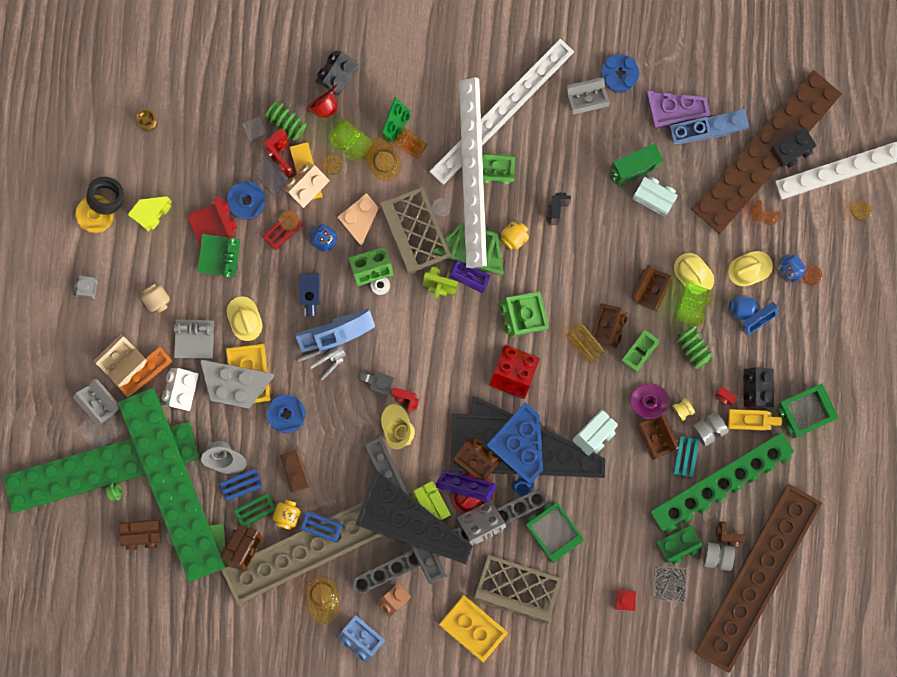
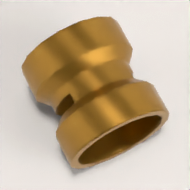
M142 109L137 113L136 121L142 130L149 132L156 128L157 119L151 110Z

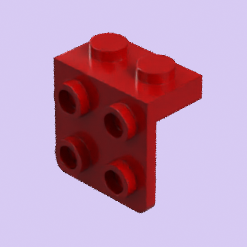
M220 197L213 199L214 204L188 215V220L200 248L202 234L227 238L237 236L234 230L237 229L234 218L230 219L227 214L230 211L226 200L222 202Z

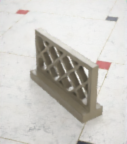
M423 187L389 201L380 202L409 275L451 257ZM419 193L423 196L421 206L411 203L413 196ZM401 201L407 205L404 212L401 213L395 210L393 204ZM409 205L419 209L416 218L406 215ZM422 210L430 213L431 217L428 224L418 220ZM404 217L414 221L410 231L402 228L401 224ZM416 223L426 226L423 236L413 232ZM429 227L437 230L438 235L435 241L425 237ZM411 234L421 238L417 248L409 245L408 241ZM423 240L433 243L430 253L420 250ZM436 245L443 247L446 252L445 255L440 257L432 255ZM418 252L428 256L426 263L417 264L416 256Z
M488 555L473 601L547 625L552 615L562 579ZM490 561L498 563L501 570L492 574L488 568ZM515 568L520 576L510 580L506 570ZM503 572L508 582L498 587L494 576ZM528 574H533L538 582L528 586L524 577ZM491 578L495 589L491 591L481 589L483 582ZM522 579L526 588L516 592L512 583ZM547 580L556 582L555 589L547 592L543 585V582ZM540 584L545 594L535 599L531 588ZM510 585L514 593L509 597L503 596L500 591L501 588ZM528 590L532 601L524 603L518 595ZM547 597L550 603L548 610L540 608L537 601Z

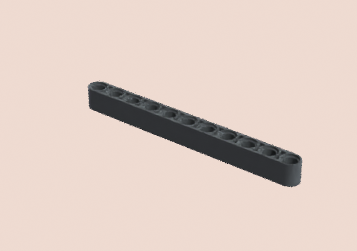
M536 490L497 510L498 512L504 511L507 514V520L504 522L508 524L541 508L546 502V497L543 492ZM535 494L540 495L542 498V502L539 505H535L531 501L532 496ZM516 503L524 505L525 510L523 513L515 512L514 505ZM462 526L453 530L462 537ZM411 550L356 577L353 581L354 590L358 593H366L420 567L419 563L413 565L409 562V557L411 554H414V551ZM394 562L402 564L403 569L400 573L392 571L391 567ZM379 570L385 573V578L381 582H377L374 579L375 572ZM359 579L367 581V588L365 590L357 588L356 584Z

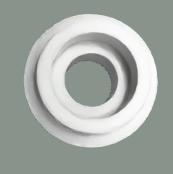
M387 278L371 282V289L377 295H384L390 289V282ZM383 282L384 287L378 288L377 283Z

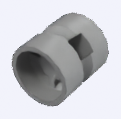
M717 412L707 416L706 421L701 420L692 426L697 438L704 447L714 442L715 437L721 438L729 433L724 421Z
M707 542L703 566L708 568L718 566L720 570L731 571L735 558V547L723 545L720 548L719 544Z

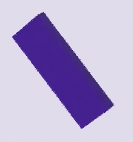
M446 470L442 472L435 483L438 489L488 502L496 489L495 483Z

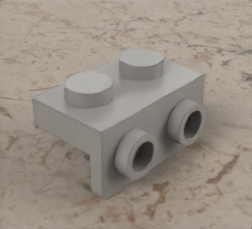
M603 78L567 86V98L573 115L610 106Z
M94 379L89 386L73 396L74 400L97 426L112 418L120 409L117 401L98 379Z

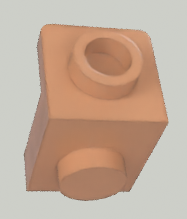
M398 583L377 604L383 613L391 617L411 596Z

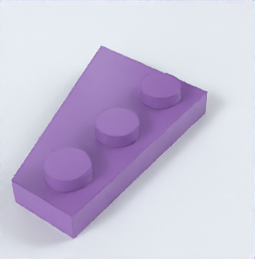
M654 91L646 92L654 128L711 116L706 97L654 93Z

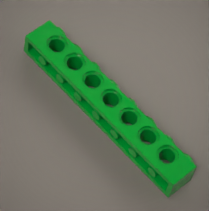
M782 432L653 509L649 514L660 532L666 531L669 533L677 528L676 523L681 520L685 523L693 518L692 514L696 511L702 513L709 509L708 504L714 500L717 504L726 498L725 494L729 491L735 493L743 488L741 484L748 481L750 484L759 478V473L764 471L766 474L775 469L774 464L779 461L782 464L792 458L790 455L794 453V450ZM769 449H772L776 452V458L774 460L770 459L767 456V452ZM752 459L759 461V469L752 468ZM736 469L743 471L742 479L735 477L734 472ZM719 479L726 480V489L719 488ZM703 489H708L711 492L709 499L702 497L701 492ZM687 498L694 501L693 509H688L685 506ZM671 508L676 509L678 512L676 519H672L668 515Z

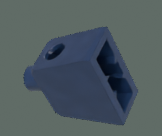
M300 274V305H304V316H316V305L321 303V274ZM308 292L313 293V300L307 299Z

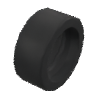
M99 177L89 184L86 195L87 204L96 213L102 215L112 214L121 207L124 192L121 184L115 179ZM99 188L110 189L115 192L116 200L112 203L99 202L94 197V191Z

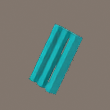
M680 436L673 474L693 478L699 439ZM685 441L687 445L681 472L679 471L683 442ZM691 443H694L690 471L686 473Z

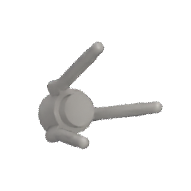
M338 345L323 351L318 350L298 358L297 362L326 352V356L309 366L312 369L327 359H330L331 362L335 361L321 376L320 380H324L337 365L343 362L342 358L346 354L342 347Z

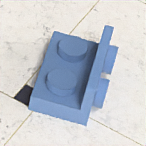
M356 615L337 637L344 647L351 649L359 660L366 663L385 642V639Z

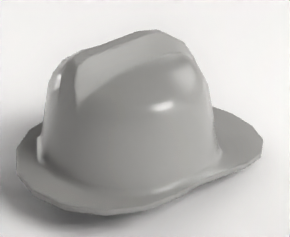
M224 441L209 442L207 450L201 457L202 463L206 467L228 475L241 473L246 467V459L243 455L233 451L230 445Z

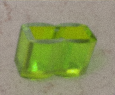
M344 118L329 135L330 143L337 149L342 148L345 150V155L352 161L354 159L360 161L373 146V141Z
M688 282L678 306L675 320L696 327L699 323L702 324L706 313H703L704 307L709 305L712 295H709L710 290Z

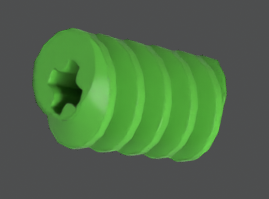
M275 102L269 108L264 118L266 120L270 119V124H276L277 130L282 128L286 134L288 133V139L296 141L304 132L307 122L301 125V117L295 120V112L289 115L290 108L283 110L284 103L277 105V102Z
M692 326L678 335L680 338L677 340V343L684 342L681 349H688L685 355H692L689 362H696L693 368L698 369L713 360L710 359L713 352L706 353L709 346H702L705 340L697 339L701 333H694L693 331L696 329V326Z

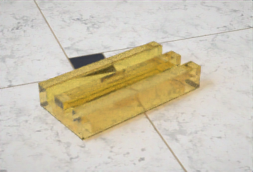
M582 322L566 335L590 365L605 353V350Z

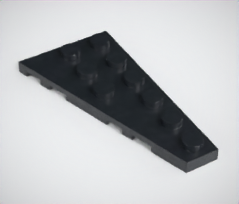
M375 471L355 525L467 565L473 545L445 525L440 519L436 518L380 472Z

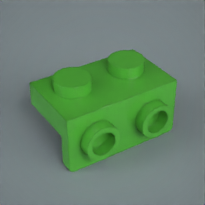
M482 153L483 183H490L491 180L498 181L501 184L514 182L515 155Z

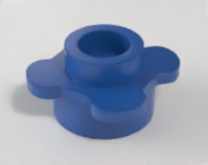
M520 475L518 480L512 482L511 485L522 496L527 495L530 489H533L535 486L534 482L529 484Z

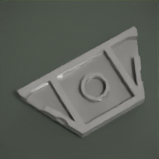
M201 360L210 400L216 403L250 409L275 376L271 373Z

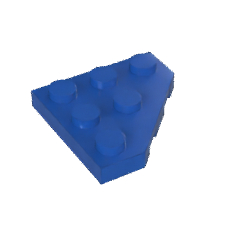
M525 402L487 444V447L529 484L543 471L540 415Z

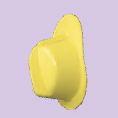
M761 251L750 252L731 262L728 270L729 278L738 286H749L769 277L773 264L771 258L766 253Z
M685 253L677 258L674 264V272L686 289L696 295L708 293L713 287L714 275L704 261L692 253Z
M243 296L231 300L227 307V317L235 336L244 341L254 340L260 335L263 327L255 303L250 298Z
M397 404L389 405L382 413L381 423L387 444L392 449L397 450L411 444L415 435V429L409 422L403 407Z

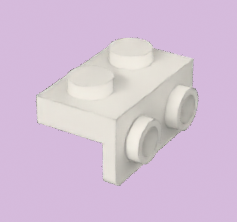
M171 368L166 376L167 384L161 397L162 405L190 411L199 374L179 368Z

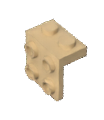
M122 334L93 360L118 387L126 385L136 372L144 368L147 362L142 354Z

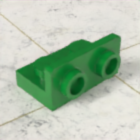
M692 525L656 542L666 563L672 562L673 565L682 561V556L688 553L692 556L700 552L699 548L703 546Z

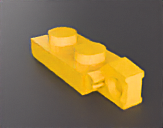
M728 410V429L767 431L771 430V426L782 425V417H772V413L768 411Z

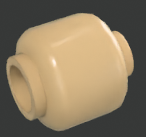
M153 284L142 291L141 300L149 312L157 311V313H160L168 308L166 304L170 301V298L163 286Z

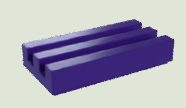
M457 259L454 261L451 273L449 274V278L480 293L485 291L490 275L475 268H467L465 263Z

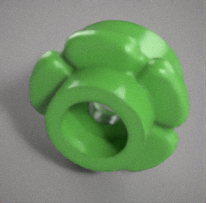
M110 483V486L106 487L108 498L111 501H119L121 495H123L120 485Z

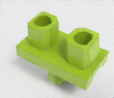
M431 267L428 273L425 272L422 286L429 288V292L435 293L434 299L438 300L439 295L447 296V293L455 296L458 282L449 278L451 272H448L446 278L439 276V268Z

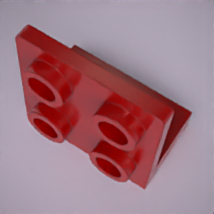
M281 128L264 142L266 148L264 151L272 163L274 161L277 162L278 170L284 177L288 175L292 178L294 177L292 169L277 153V151L279 153L282 152L289 142L287 134Z
M504 345L489 386L525 399L540 358Z

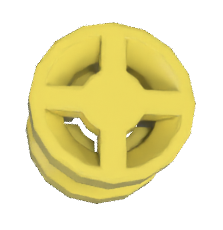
M685 397L681 399L679 404L671 406L680 421H684L686 416L695 413L692 405Z

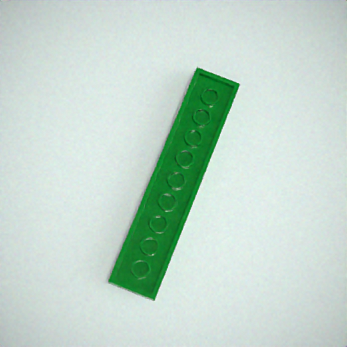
M155 388L118 402L188 582H193L226 568Z
M186 422L170 427L184 463L199 460L200 456L191 423ZM131 438L3 476L12 513H18L110 486V483L117 484L146 475Z

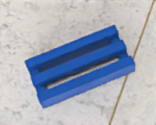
M772 302L743 321L742 327L745 334L750 335L777 317V305Z
M256 469L219 483L227 502L263 487ZM251 475L255 476V478L226 489L225 487ZM257 481L258 485H255L251 488H248L231 496H229L228 494L231 491H234L236 489H239L241 487H244Z
M306 511L300 529L337 543L343 524ZM309 516H311L313 518L335 525L338 528L337 530H334L332 528L308 520ZM306 523L334 533L335 536L331 537L305 527Z

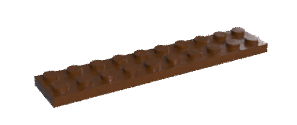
M813 70L691 210L717 233L721 234L781 165L772 146L803 127L810 132L842 93Z
M790 484L786 485L696 649V655L728 673L731 672L822 502Z

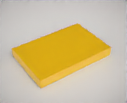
M264 344L226 348L228 365L268 373ZM269 384L254 403L271 401Z
M465 595L459 599L439 623L445 631L482 662L488 658L508 634L505 629Z

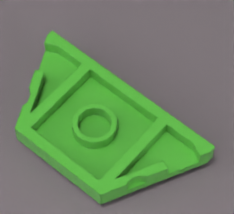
M461 223L452 234L445 238V242L451 254V257L448 259L453 261L457 259L466 264L465 223ZM485 230L487 266L476 268L503 276L498 234ZM439 246L434 249L433 254L443 256L446 252L443 247Z

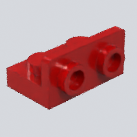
M393 388L392 396L395 397L396 402L406 404L407 401H410L407 410L410 414H412L413 410H417L419 399L416 398V393Z

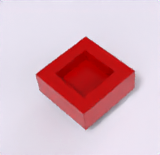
M722 386L715 393L718 396L717 400L724 405L729 404L731 406L737 399L735 395Z
M616 590L615 610L636 611V591Z

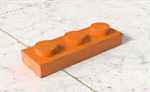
M161 347L145 358L147 362L142 370L136 372L126 385L119 387L127 398L132 397L173 362Z

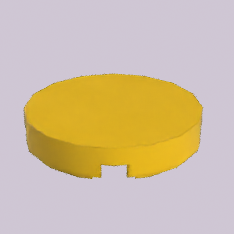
M94 195L95 199L99 202L109 203L104 197ZM86 197L76 207L75 216L77 223L89 233L103 232L113 222L114 213L102 215L94 212L87 204Z

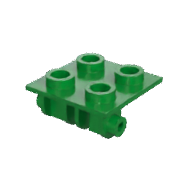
M394 97L382 135L384 136L383 140L388 142L391 140L398 145L403 138L404 128L410 119L411 110L396 97Z
M202 234L197 272L222 275L224 277H236L241 239Z

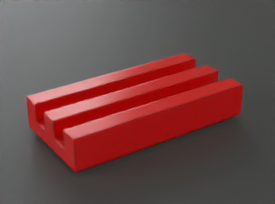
M289 211L262 237L276 251L303 224ZM289 217L292 218L273 238L269 239V236ZM295 222L297 223L282 239H280L276 244H274V242L285 231H287Z

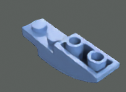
M745 109L670 125L674 144L722 137L750 128Z
M367 309L335 318L330 324L296 333V339L301 352L317 348L323 351L366 333L374 328L375 324L370 310Z

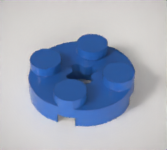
M617 54L607 58L601 70V78L604 79V84L611 91L617 93L630 90L636 84L639 77V68L635 59L624 54ZM622 69L625 74L622 75V78H618L615 71Z
M246 181L235 184L228 193V206L232 214L240 219L253 220L265 208L266 197L264 192L254 182ZM250 196L251 203L243 205L242 198Z
M291 395L276 397L267 410L269 424L277 432L284 434L297 431L304 424L306 417L305 407L302 402ZM284 409H287L288 412H292V415H290L289 419L287 420L285 417H281V414L284 413Z

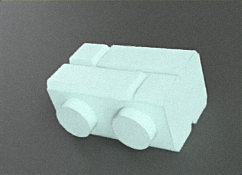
M644 177L633 200L666 217L678 196L675 194L676 191L669 186L664 188L659 185V181L653 177Z
M600 410L573 438V442L578 447H581L587 455H590L593 451L597 454L605 446L602 442L605 439L609 441L616 434L614 429L618 424L612 418H609V415L603 410Z

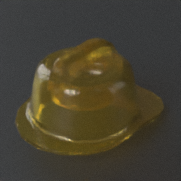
M375 138L367 143L364 154L373 174L384 181L396 178L401 171V161L393 145L383 140V138Z
M328 577L315 578L308 586L307 591L310 616L318 623L327 624L335 620L339 614L338 588L336 583Z

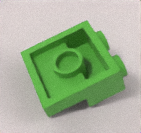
M540 292L507 297L500 301L499 313L504 315L505 323L503 324V329L509 335V338L549 329Z

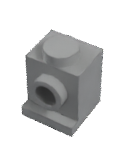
M79 275V279L75 281L74 285L75 297L95 300L98 281L93 277Z

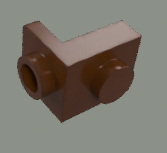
M721 521L720 525L716 526V537H719L720 542H728L729 546H739L740 543L745 542V534L726 533V521Z

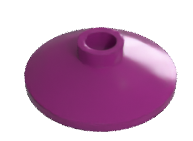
M645 384L633 392L631 407L642 418H658L667 411L669 396L662 387L655 384Z

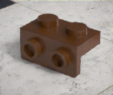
M647 265L646 269L641 273V280L638 286L632 292V299L636 304L657 312L673 277Z
M664 414L658 418L649 419L636 425L652 460L679 449L677 439L673 435L669 421Z

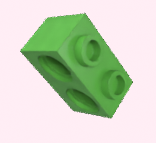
M386 247L349 257L357 286L394 275Z
M644 330L620 363L636 374L660 340Z

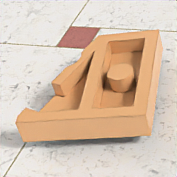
M366 193L337 218L359 245L362 246L379 207Z

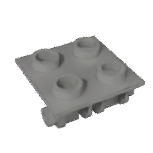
M176 320V324H174V358L213 359L214 321Z
M492 500L457 517L471 545H477V543L483 541V536L487 540L486 534L488 533L493 537L492 531L495 535L506 528V524Z

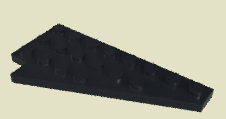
M472 396V414L452 413L450 472H468L453 459L470 438L479 440L484 448L492 451L487 447V444L512 418L513 414L475 396ZM540 427L543 471L539 474L540 476L605 478L604 457L593 452L587 455L576 444ZM498 457L501 462L492 474L518 475Z

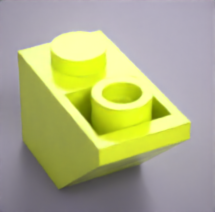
M167 196L141 199L129 212L128 216L149 232L150 229L153 230L160 221L158 219L161 215L167 214L171 209L170 204L172 201Z

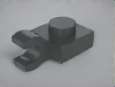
M361 372L359 381L371 384L370 391L388 396L394 379L379 372H375L374 377Z

